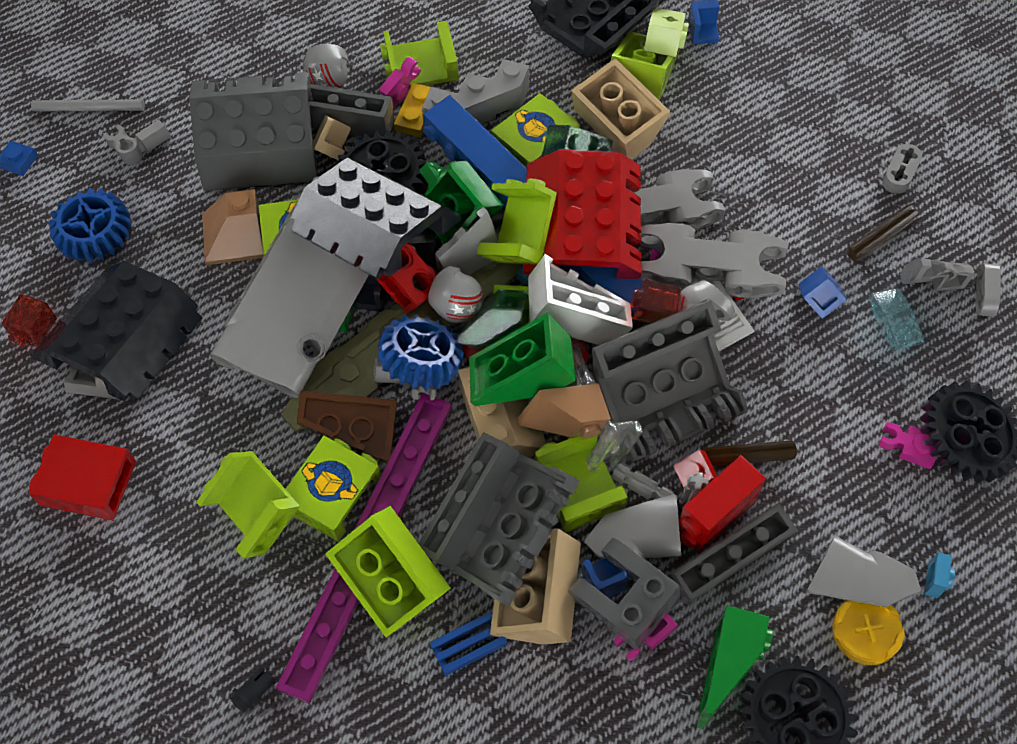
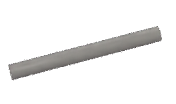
M143 99L32 100L31 107L34 112L144 111L145 103Z

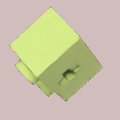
M662 8L654 9L648 27L644 51L676 57L678 48L684 49L689 26V23H684L686 13Z

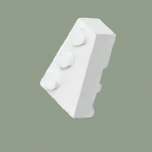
M544 254L528 276L530 322L549 312L571 337L597 345L604 344L629 333L633 328L630 303L598 284L591 287L578 279L579 273L572 269L567 273L552 264L553 258Z

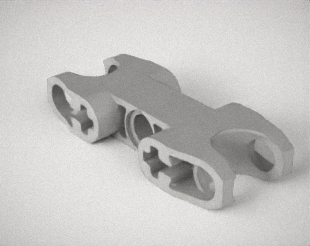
M700 169L669 171L657 178V186L643 188L640 191L634 192L641 198V226L677 223L689 225L697 231L723 219L725 213L723 203L702 201L695 197L696 194L712 187L714 179L712 172Z
M664 223L641 226L640 244L644 247L655 249L661 254V257L657 260L641 261L642 276L640 278L648 285L656 286L660 289L682 291L685 287L691 285V279L725 282V292L727 294L744 298L775 296L783 294L785 291L786 279L780 275L767 272L760 266L761 261L775 260L786 256L788 242L781 238L759 231L737 230L729 234L728 242L695 239V229L685 224Z

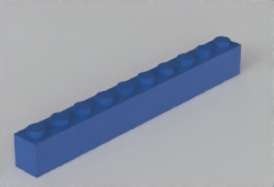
M448 95L423 114V131L426 137L431 142L436 141L443 148V152L449 160H455L456 162L467 161L490 189L492 188V183H506V179L526 183L527 168L451 95ZM491 189L503 204L502 210L505 213L508 197ZM562 265L567 273L570 269L579 273L578 279L591 287L598 284L630 303L632 321L642 313L643 303L648 299H653L655 292L641 278L616 279L618 268ZM648 302L645 305V310L651 306L652 302Z

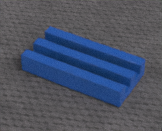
M492 611L429 642L445 676L508 645L505 637H496V640L449 664L445 660L492 636L490 635ZM488 624L490 625L489 628L441 652L440 648Z

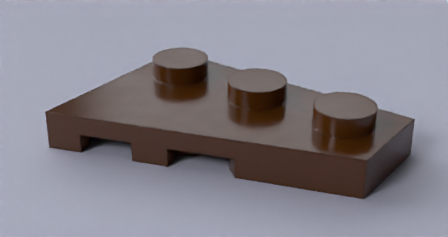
M301 391L297 424L331 440L340 439L348 444L350 448L387 464L392 454L397 400Z

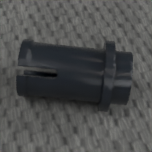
M260 666L239 689L234 688L232 690L234 694L229 699L242 713H245L248 709L252 711L254 709L253 704L276 681Z

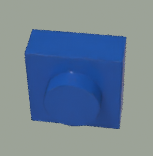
M10 140L0 154V169L24 176L38 157L35 148Z

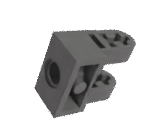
M611 538L602 549V555L620 571H626L628 577L636 583L618 605L582 578H579L568 592L579 604L605 623L611 631L638 651L679 599L680 588L676 582L615 538Z

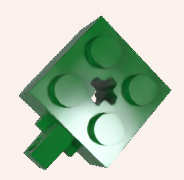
M467 161L451 162L447 168H441L437 162H426L420 169V173L429 184L428 191L424 196L461 215V221L443 235L435 232L444 244L449 242L461 227L469 230L479 220L476 212L484 207L488 211L490 218H492L503 206L501 201Z

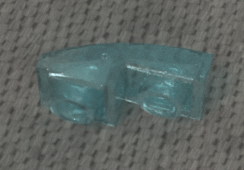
M899 288L869 294L876 323H884L892 352L925 343L916 317Z

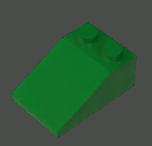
M549 312L469 357L470 403L474 406L534 398L539 390L562 388L576 381L571 335Z
M726 605L716 626L696 727L703 729L751 671L757 660H763L765 651L770 649L773 637V630L768 629L770 616Z

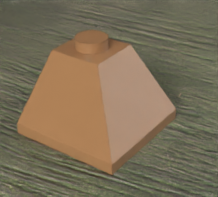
M255 189L224 193L202 214L206 265L264 257L259 214L260 204Z
M596 383L539 390L519 415L517 423L520 426L562 436L582 435V438H591L600 434L601 429L611 418L600 385Z

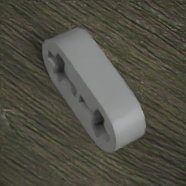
M903 144L898 147L883 178L882 183L887 191L900 194L908 189L922 159V153L918 147L911 144ZM905 156L911 158L908 164L903 163ZM897 173L902 175L900 181L894 180Z
M982 263L976 279V314L995 317L1000 305L1001 269L1000 265Z

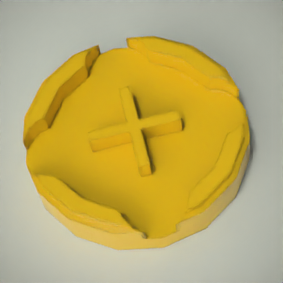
M846 600L836 611L832 622L833 638L838 648L849 659L862 665H879L889 661L900 650L905 633L900 621L901 617L892 605L882 607Z

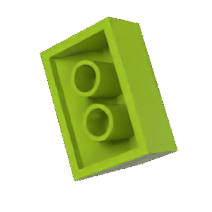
M391 506L373 514L325 553L386 638L451 589Z

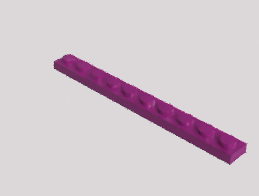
M422 392L355 529L373 514L389 506L392 507L400 518L452 410V403L436 397L434 400H430V396ZM336 568L276 686L279 692L309 705L359 603V600Z

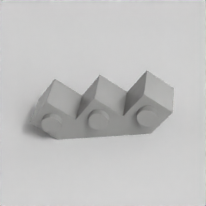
M503 59L494 79L467 73L459 93L431 87L422 106V114L426 113L448 95H451L480 124L495 119L496 114L506 110L510 112L521 108L529 90V65Z

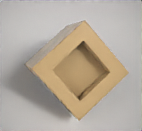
M325 115L313 140V148L339 161L338 155H344L345 150L342 147L351 128Z

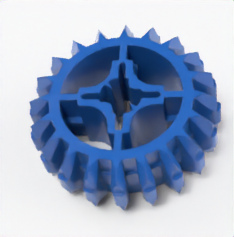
M89 188L87 193L83 194L78 190L77 196L73 198L67 196V202L58 203L59 210L52 211V220L48 221L50 237L58 251H61L69 259L74 258L79 263L86 258L92 264L96 257L104 261V255L108 253L115 256L114 249L116 247L124 248L122 240L130 239L128 231L132 230L131 215L124 202L112 192L106 193L102 188L96 193Z
M416 314L412 319H409L403 315L400 321L393 320L392 324L386 326L378 343V361L382 363V371L389 372L390 379H400L401 386L408 383L412 385L414 390L419 385L427 391L432 384V386L439 390L442 384L449 385L450 381L458 375V370H460L464 359L463 343L458 340L457 333H451L450 326H441L440 320L433 322L429 320L428 316L425 319H420Z

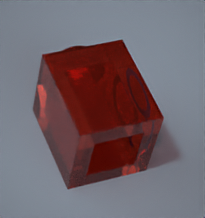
M644 279L638 289L634 288L631 294L630 307L634 308L632 319L652 324L678 312L681 288Z
M20 294L1 324L8 332V338L20 346L29 344L37 347L46 337L57 317L46 302Z

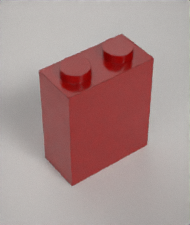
M53 434L50 444L43 450L42 462L38 472L31 478L28 494L43 507L114 521L136 461L126 448Z
M742 455L683 507L679 519L680 540L685 546L690 549L694 548L699 554L756 503L766 478Z

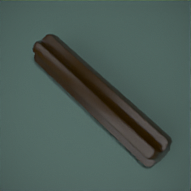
M912 205L903 207L852 244L847 251L848 257L854 262L862 260L914 222L919 214L918 210L914 209Z
M792 440L701 449L706 452L712 466L730 465L741 455L749 463L793 460L797 455L796 444Z

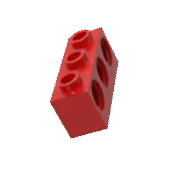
M410 242L401 247L402 268L390 277L383 273L380 279H376L405 313L418 307L428 298L430 287L437 276L435 270L431 266L426 265L419 257L415 247ZM413 280L419 284L420 290L415 288Z

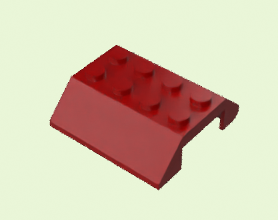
M561 149L527 164L526 183L528 179H538L546 183L545 187L557 192L543 256L546 254L553 258L552 264L555 266L572 265L618 268L616 279H638L642 276L641 252L633 247L641 243V198L634 193L641 189V167L639 164L620 152ZM524 264L523 274L530 275L537 264Z

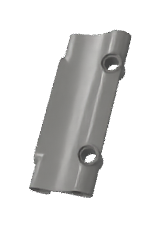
M295 204L224 325L226 328L212 350L210 357L228 369L245 371L290 397L298 398L317 362L325 356L369 274L360 270L359 266L354 267L336 257L335 253L331 254L318 247L311 240L308 241L293 233L290 229L295 221L291 218L296 207ZM304 343L312 347V358L304 354Z

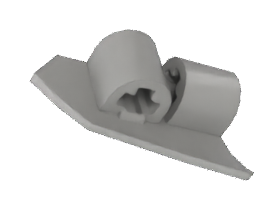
M672 494L605 514L585 539L584 543L598 558H605L601 551L611 538L619 540L643 559L648 557H681L677 496Z
M834 536L807 592L809 594L888 607L920 593L921 588L916 572L911 567L881 552H866Z

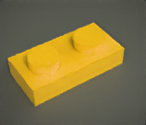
M417 83L412 84L394 122V130L396 132L421 138L424 132L422 106L431 87Z

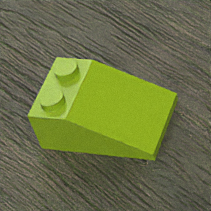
M629 31L612 54L611 61L616 58L660 100L680 48H678L676 57L644 51L647 35Z

